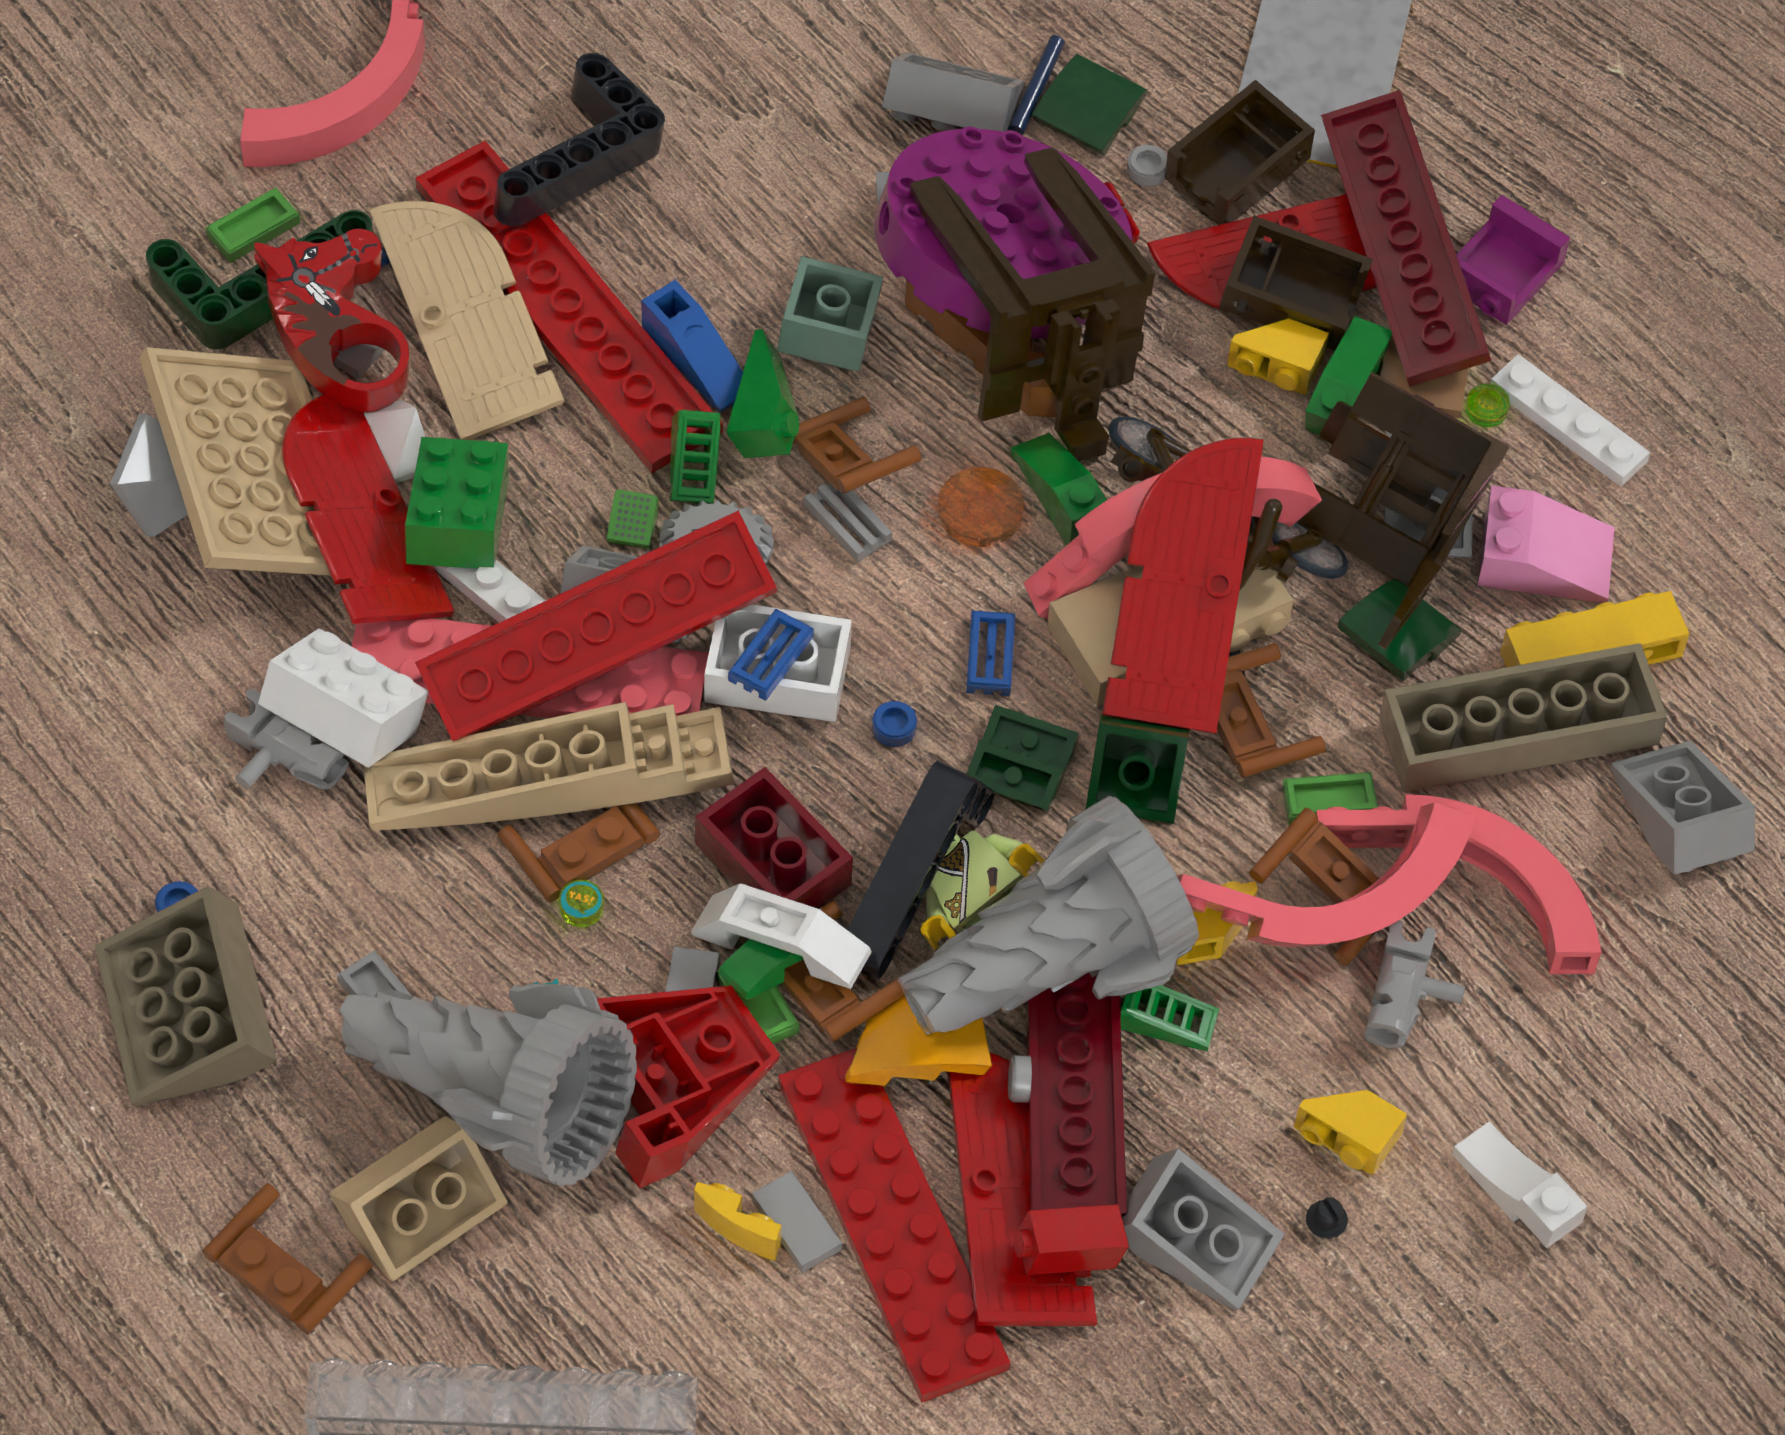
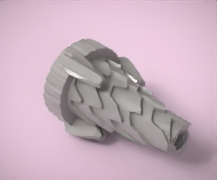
M1107 796L1067 820L1066 833L1052 852L1048 854L1049 856L1039 869L1015 883L1016 886L1008 896L979 912L978 915L981 920L946 941L934 953L933 958L898 978L904 996L917 1018V1023L926 1035L933 1032L957 1030L981 1017L991 1015L1002 1007L1006 1012H1009L1046 989L1051 988L1055 992L1087 973H1090L1091 977L1097 975L1092 992L1098 1000L1106 996L1125 995L1163 985L1170 980L1171 975L1174 974L1176 959L1191 951L1192 946L1195 945L1199 938L1197 922L1186 893L1172 866L1146 827L1124 803H1121L1116 797Z
M565 984L514 985L509 990V997L518 1013L506 1010L502 1012L473 1005L466 1007L435 995L433 1001L430 1002L395 990L377 991L375 997L361 993L349 995L340 1008L344 1019L342 1038L347 1045L344 1053L374 1063L373 1068L377 1072L407 1083L432 1098L436 1104L450 1114L473 1141L490 1151L503 1149L502 1155L506 1161H509V1165L513 1169L558 1186L576 1184L578 1180H583L593 1169L597 1168L621 1131L635 1087L634 1079L637 1072V1061L635 1060L636 1046L633 1043V1035L627 1029V1025L623 1021L618 1020V1015L601 1010L595 993L592 990Z

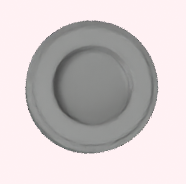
M1153 145L1136 147L1128 156L1127 174L1134 183L1145 187L1159 185L1165 180L1167 154L1161 148Z
M1013 1055L1010 1058L1008 1098L1011 1102H1029L1032 1079L1030 1056Z

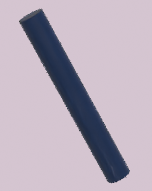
M1052 35L1049 38L1008 130L1018 132L1023 136L1065 45V41L1060 36Z

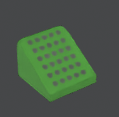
M620 489L616 490L610 515L607 542L649 549L658 516L657 496Z

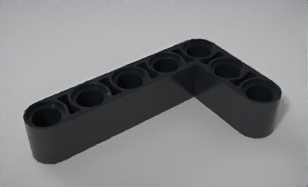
M587 53L577 59L571 91L573 100L598 125L538 154L499 176L493 210L494 216L502 224L508 226L523 225L650 160L659 153L665 124L664 113L604 55Z
M937 760L926 774L848 928L850 933L870 947L872 952L861 973L875 980H879L887 971L962 822L965 821L975 827H979L986 818L994 801V790L978 779L940 760Z

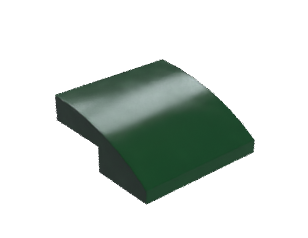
M1076 53L1050 85L1033 111L1032 116L1035 121L1105 156L1122 126L1129 125L1148 91Z
M1394 578L1371 592L1339 619L1338 629L1404 682L1427 659L1431 662L1434 661L1461 635V629L1425 600H1422L1421 604L1386 649L1380 647L1378 643L1409 589L1405 584Z
M995 705L982 741H978L966 774L995 791L996 795L1049 812L1080 738L1079 733Z

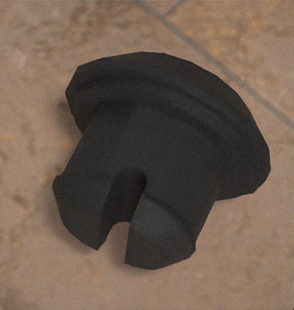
M1326 1197L1325 1200H1319L1309 1207L1306 1213V1223L1314 1235L1320 1238L1331 1239L1338 1237L1345 1231L1348 1224V1216L1337 1199Z

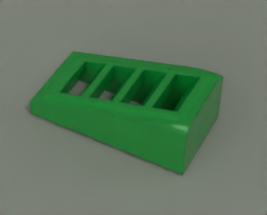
M679 410L672 416L670 502L698 504L700 500H703L707 504L714 503L720 439V413ZM687 427L705 429V434L686 433ZM685 444L704 446V452L685 451ZM684 462L704 464V470L683 469ZM682 479L704 481L703 488L682 487Z
M1159 985L1126 994L1121 1011V1030L1208 1052L1219 1008ZM1139 1002L1148 1004L1146 1013L1137 1010ZM1157 1007L1166 1009L1163 1020L1155 1017ZM1176 1011L1184 1013L1181 1027L1172 1024ZM1193 1016L1202 1018L1198 1034L1190 1031Z

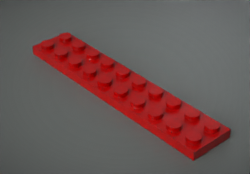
M484 140L415 177L416 189L427 202L450 206L468 214L480 222L494 236L501 246L516 280L515 285L502 289L504 295L520 291L540 339L649 471L654 473L671 463L672 416L679 410L713 411L547 213L520 226H508L496 219L493 209L497 180L509 168L487 141ZM720 420V434H722L723 423ZM687 427L686 433L705 434V429ZM685 444V451H692L701 445Z

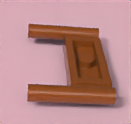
M864 396L799 423V432L793 441V444L797 443L799 453L837 491L840 490L843 494L922 460L919 449L916 445H913L873 462L838 427V425L871 411L869 402Z
M1276 643L1228 658L1217 731L1233 765H1237L1241 778L1326 752L1322 736L1278 748L1244 674L1241 672L1280 660L1281 653Z
M632 803L609 809L543 848L541 856L538 858L512 825L503 827L497 836L548 902H553L562 895L564 889L570 884L587 880L641 848L645 843L651 844L656 841L661 833L638 803Z
M1304 808L1249 871L1250 876L1256 882L1262 884L1285 857L1291 853L1289 859L1335 904L1357 895L1379 879L1342 841L1318 820L1316 813L1309 808ZM1376 932L1344 941L1333 954L1334 958L1340 964L1348 966Z
M834 900L820 908L822 912L834 921L843 916L840 907ZM804 959L785 968L784 982L781 983L822 1033L825 1032L831 1042L836 1041L904 996L897 978L860 1002L851 989L811 976Z
M266 1183L209 1242L202 1252L208 1260L220 1265L222 1269L291 1322L293 1321L303 1333L309 1335L373 1265L366 1256L359 1253L332 1283L325 1287L321 1278L252 1226L280 1196L279 1192L271 1184Z

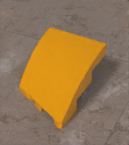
M905 996L865 1021V1029L859 1037L852 1065L847 1070L845 1078L846 1082L885 1086L893 1076L935 1081L942 1071L984 1075L992 1064L983 1018L981 1017L957 1030L933 1032L926 1035L917 1023V1018L912 1012Z

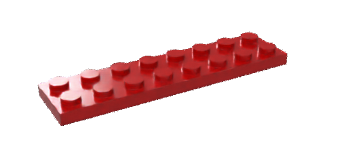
M738 510L420 659L415 664L454 742L465 736L477 734L778 591Z
M857 1048L780 1074L778 1075V1085L921 1403L1006 1372L1010 1370V1360L994 1326H977L971 1275L884 1087L881 1085L846 1082L845 1075L852 1065Z

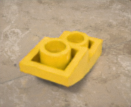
M700 1182L696 1183L694 1189V1210L711 1228L739 1247L761 1257L776 1261L781 1247V1224L775 1223L773 1219L764 1214L750 1213L747 1215L742 1213V1195L735 1193L732 1188L720 1183H712L710 1185Z

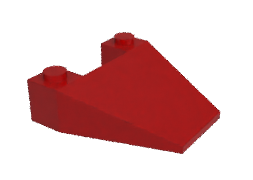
M731 985L597 998L601 1010L618 1015V1020L623 1021L627 1025V1029L631 1031L633 1043L636 1046L635 1060L637 1061V1072L634 1079V1092L630 1102L640 1116L625 1122L615 1154L639 1189L679 1172L780 1058V1053Z

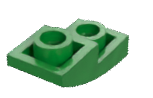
M750 939L720 966L719 974L748 1000L783 983L785 968L803 960V957Z

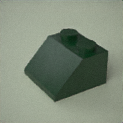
M1101 714L1085 809L1107 796H1112L1119 799L1121 803H1124L1137 818L1174 824L1190 730Z

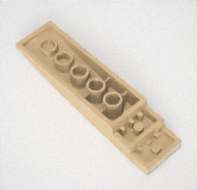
M626 702L468 735L454 742L452 739L393 751L369 768L364 766L368 818L371 831L463 825L564 814L650 801L734 784L721 707L676 716L673 704L629 714Z

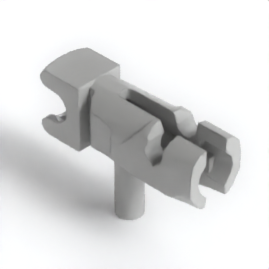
M254 689L246 692V698L250 701V716L241 717L233 712L225 715L224 728L228 737L250 752L254 748L259 750L235 777L236 781L246 789H249L271 764L277 766L280 763L290 769L289 772L295 778L323 790L333 787L348 768L349 761L343 758L344 753L325 742L320 743L316 737L259 705L261 693Z
M1401 920L1390 926L1372 1001L1373 1007L1370 1011L1364 1035L1369 1043L1389 1049L1404 1047L1412 1027L1420 1016V1009L1417 1007L1419 999L1425 1000L1427 995L1461 1004L1466 987L1426 977L1436 931L1431 927L1426 928L1422 939L1410 942L1402 935L1403 923Z

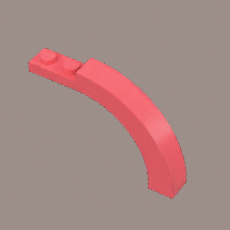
M414 0L392 1L389 27L380 49L371 62L344 86L318 99L298 105L270 109L245 108L240 140L243 166L270 167L311 160L353 143L381 124L407 95L422 63L425 50L424 21L419 19V3H414Z
M1261 457L1252 516L1261 517L1265 503L1269 499L1275 498L1282 504V511L1278 522L1291 527L1320 503L1322 499L1306 468L1276 458ZM1161 474L1127 488L1075 523L1079 535L1023 583L1038 616L1048 620L1050 602L1090 586L1113 565L1129 554L1137 512L1146 493Z
M1405 794L1402 810H1393L1384 806L1375 807L1371 810H1348L1344 807L1316 810L1318 820L1348 848H1405L1413 832L1420 806L1434 802L1477 816L1470 837L1459 859L1467 861L1492 875L1506 886L1524 905L1541 935L1546 950L1549 974H1595L1601 955V947L1591 910L1580 888L1570 873L1548 849L1515 824L1477 806L1430 795Z
M1435 802L1420 806L1413 832L1405 848L1384 875L1362 892L1333 905L1322 907L1288 906L1267 901L1186 874L1177 875V878L1194 912L1204 913L1206 908L1222 912L1221 920L1239 926H1247L1248 921H1250L1251 925L1247 940L1284 947H1316L1340 943L1372 934L1397 922L1430 897L1459 860L1477 816Z

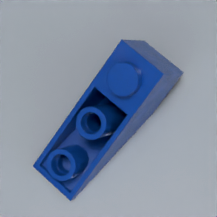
M676 279L641 300L642 327L669 360L719 413L733 406L743 371L702 307Z

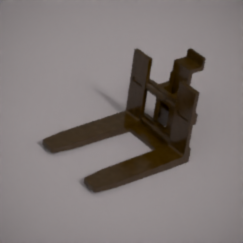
M1054 148L1025 154L1024 164L1039 191L1090 262L1027 279L1021 278L963 199L940 176L912 182L910 193L923 218L991 315V326L978 409L980 421L983 422L1020 412L1024 382L1030 383L1044 379L1055 396L1057 395L1055 404L1057 413L1054 430L1067 447V450L1079 462L1105 455L1109 435L1097 419L1101 391L1105 388L1133 381L1137 354L1142 351L1144 334L1142 326L1147 297L1152 295L1155 272L1080 174ZM1076 317L1086 319L1082 345H1080L1082 328L1076 321ZM1050 324L1045 357L1027 361L1032 327Z
M1371 372L1353 406L1343 401H1338L1319 434L1320 438L1332 444L1328 454L1346 463L1350 468L1368 477L1354 504L1314 483L1322 501L1296 523L1307 530L1314 529L1320 532L1325 540L1409 587L1378 643L1380 647L1386 649L1421 604L1431 586V582L1441 569L1490 483L1493 473L1501 464L1510 446L1485 432L1481 433L1434 407L1435 404L1421 396L1413 395ZM1360 416L1392 434L1391 438L1357 420ZM1436 486L1448 492L1442 504L1430 498ZM1378 504L1384 505L1427 529L1421 541H1417L1374 517L1373 513Z

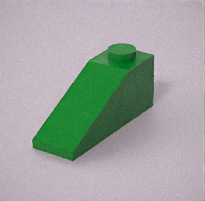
M1356 316L1353 318L1324 369L1306 408V430L1320 434L1338 401H1343L1353 406L1371 372L1375 374L1378 372L1393 338L1390 329Z
M758 329L755 330L726 434L743 458L790 455L794 437L799 432V417L781 356L764 330Z
M1046 433L1011 447V454L1067 546L1079 535L1075 523L1107 501V498L1091 472L1050 433Z

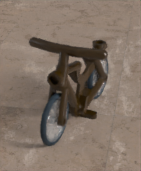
M1117 417L1110 422L1108 427L1109 436L1118 448L1111 463L1118 467L1120 476L1128 482H1136L1138 480L1142 482L1150 477L1161 474L1177 459L1192 451L1179 444L1160 428L1137 418ZM1272 498L1265 503L1261 517H1251L1240 590L1245 586L1255 570H1276L1279 572L1276 578L1284 584L1296 566L1308 573L1328 579L1340 578L1347 573L1348 561L1345 554L1338 546L1325 540L1320 532L1314 529L1307 530L1297 523L1289 527L1278 522L1282 511V504L1278 499Z

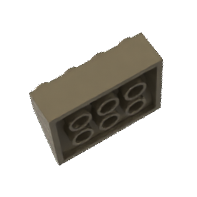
M207 886L95 945L132 1105L137 1107L237 1082L277 1062L238 903Z

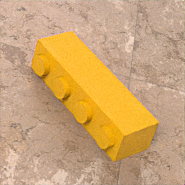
M1667 591L1658 594L1649 592L1641 594L1633 600L1616 604L1605 602L1586 611L1577 613L1562 612L1551 619L1539 622L1524 621L1517 623L1511 628L1506 629L1500 654L1505 666L1511 667L1641 643L1648 665L1683 657L1690 633L1672 592Z

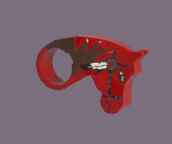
M353 229L322 243L298 242L294 237L279 248L263 243H255L254 250L256 253L254 254V259L267 276L268 301L274 323L286 351L307 381L324 396L355 411H377L396 402L405 391L408 383L409 347L407 340L394 324L350 301L354 295L355 286L371 282L378 276L381 270V242L378 237L368 230ZM368 344L378 346L389 352L396 360L398 366L393 373L383 380L373 383H359L344 377L335 368L333 362L340 354L337 351H344L356 345Z

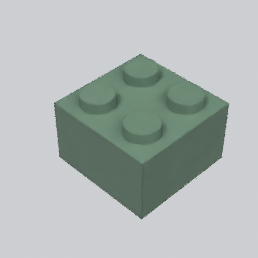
M801 256L784 313L777 351L860 372L884 277Z

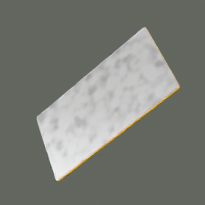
M1262 0L1239 92L1254 80H1257L1315 129L1311 158L1306 162L1337 168L1321 115L1390 93L1412 0Z

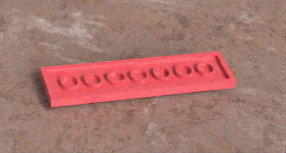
M434 618L356 624L351 647L373 656L379 663L399 674L410 677L414 683L427 689L415 664L416 661L491 626ZM660 647L518 715L553 718L626 702L629 714L672 704L674 705L676 716L701 711L704 674L709 652ZM428 692L426 703L434 704Z

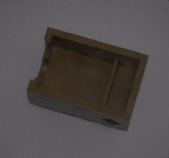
M1254 80L1168 150L1165 179L1218 225L1233 222L1311 158L1315 129L1257 80Z
M1253 215L1226 284L1219 308L1263 325H1269L1290 318L1329 333L1326 348L1335 351L1348 328L1373 259ZM1264 236L1271 238L1272 242L1265 241Z

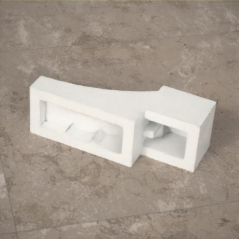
M1490 1121L1454 1146L1452 1155L1513 1222L1520 1218L1546 1248L1583 1222L1588 1206L1557 1172L1552 1175L1531 1161L1512 1145Z

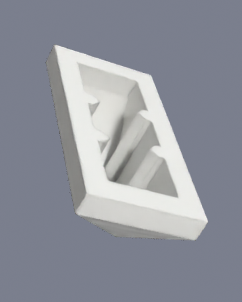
M400 400L384 409L364 413L395 483L413 478L421 437H425L416 407Z

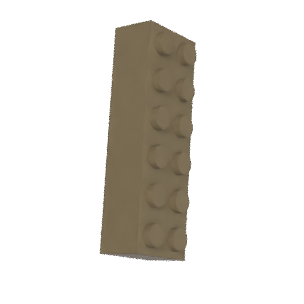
M1641 643L1385 689L1379 720L1402 790L1407 792L1659 745L1667 715Z

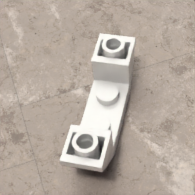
M741 883L712 895L691 931L693 937L729 949H733L739 937L743 936L803 957L811 976L849 989L852 988L872 952L868 945L820 909Z

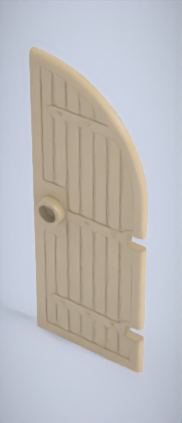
M401 201L369 209L461 440L474 439L565 402L553 371L549 370L538 375L535 372V368L548 363L547 356L520 291L504 295L502 289L515 285L516 280L501 246L480 222L453 207L427 201Z

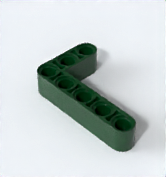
M349 210L297 241L322 243L353 229H364L373 232L372 220L362 211ZM160 239L148 247L146 262L152 288L205 347L214 350L223 349L273 320L268 301L267 276L257 264L218 287L178 242L171 239Z

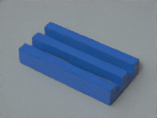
M775 609L728 672V681L735 685L737 682L742 683L744 690L750 693L755 690L759 692V698L767 701L813 638L814 628ZM780 624L785 625L784 630L767 650L765 656L751 674L747 673L748 667ZM795 632H798L799 634L790 644L788 649L776 663V665L765 678V680L762 681L761 679L765 675L767 670L779 656V654L790 641V639L793 637Z
M971 612L966 693L975 694V689L984 690L985 695H993L994 690L1002 691L1001 696H1010L1015 613ZM980 622L988 623L985 678L976 677ZM997 623L1006 624L1002 679L994 678Z

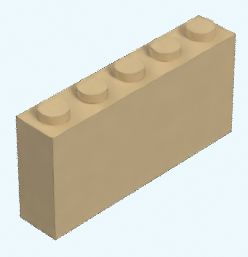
M1132 567L1052 601L1049 604L1047 627L1097 707L1104 704L1108 677L1125 679L1127 667L1111 665L1124 579L1125 577L1142 579L1143 567ZM1255 570L1245 586L1239 591L1230 652L1243 648L1249 641L1262 635L1270 636L1277 634L1289 624L1294 600L1283 583L1276 578L1277 574L1274 570Z

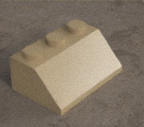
M443 1116L329 1192L352 1235L391 1282L508 1204L475 1141L453 1119L447 1116Z

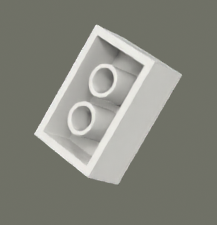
M749 605L715 622L704 674V702L836 722L851 648L852 620L778 609L814 628V634L809 644L767 701L759 698V692L755 690L751 693L744 690L742 683L737 682L735 685L728 681V672L773 611L778 608ZM780 624L748 667L747 673L751 674L765 656L767 650L784 630L785 625ZM795 632V634L793 635V637L790 639V641L787 643V645H786V646L784 647V649L781 651V653L779 654V656L776 658V660L773 662V664H772V665L770 666V668L767 670V672L765 673V675H764V676L762 677V679H761L762 681L765 680V678L768 676V674H769V673L771 672V670L774 668V666L776 665V663L779 661V659L782 657V655H783V654L785 653V651L788 649V647L790 646V644L793 642V640H794V639L796 638V636L799 634L798 632Z
M319 628L270 660L258 704L369 768L417 733L429 691L414 683L410 677L399 674L379 663L373 656L362 653L344 643L335 634L325 632Z

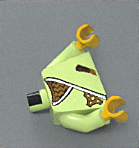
M974 830L960 839L956 834L926 893L927 920L922 924L921 933L934 950L937 949V944L941 938L945 936L952 938L956 935L950 924L960 933L981 920L978 915L979 912L1008 896L1016 886L1015 883L1029 875L1030 867L1036 862L1042 864L1045 859L1029 844L1001 835L992 834L983 838Z

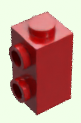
M1118 1204L1030 1210L1014 1234L1015 1253L1018 1258L1023 1259L1026 1275L1116 1269L1129 1248Z

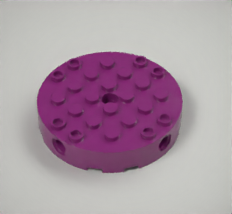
M971 126L934 133L909 145L893 163L874 217L875 239L879 251L895 277L903 276L915 287L913 295L939 313L943 314L948 309L967 318V326L990 333V313L927 224L910 193L912 182L940 176L963 199L1021 278L1027 279L1089 263L1090 261L1037 188L1024 164L1025 154L1052 147L1023 137L1015 131L1008 130L1002 132L978 129ZM1058 151L1080 174L1132 241L1130 224L1118 199L1091 171ZM1075 318L1079 325H1086V319ZM1050 324L1032 327L1031 339L1048 338Z

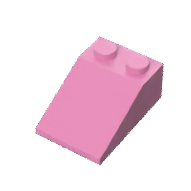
M1491 485L1484 514L1477 586L1597 603L1608 602L1615 527L1535 491Z

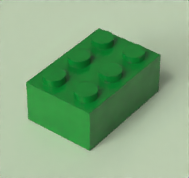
M421 437L405 523L406 564L478 569L479 567L494 568L509 483L508 443Z

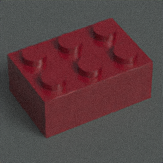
M766 767L759 770L695 816V844L734 885L741 883L817 909L852 885L853 857Z

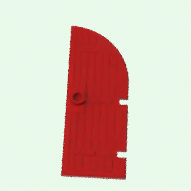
M1346 194L1257 215V217L1366 256ZM1253 217L1147 243V246L1159 268L1178 288L1200 302L1220 309L1226 284ZM1264 236L1265 241L1272 242L1271 238ZM1369 269L1362 291L1377 288L1371 269Z
M324 395L305 404L292 417L285 430L282 444L283 464L300 506H314L315 511H308L304 516L334 583L348 584L350 589L341 590L339 594L352 623L361 624L452 617L454 609L434 566L406 564L405 523L408 509L364 413L348 409Z
M1232 438L1196 448L1177 459L1164 470L1146 493L1134 522L1127 561L1129 565L1143 567L1142 579L1125 577L1111 658V665L1127 667L1125 679L1108 677L1102 715L1216 734L1264 439Z
M989 1052L992 1066L984 1075L947 1072L977 1326H1096L1098 1323L1093 1287L1076 1286V1278L1090 1277L1091 1271L1026 1275L1023 1259L1018 1258L1015 1253V1231L1019 1229L1028 1211H1030L1028 1103L1011 1102L1008 1098V1070L1010 1061Z

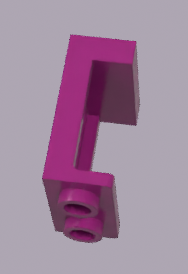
M1501 195L1492 204L1489 220L1456 254L1472 303L1479 307L1487 316L1495 317L1507 325L1564 264L1570 237Z

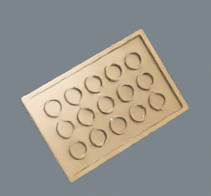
M146 347L139 360L204 567L331 576L304 516L308 511H315L314 506H300L283 464L282 444L285 430L296 412L312 400L305 377L292 360Z

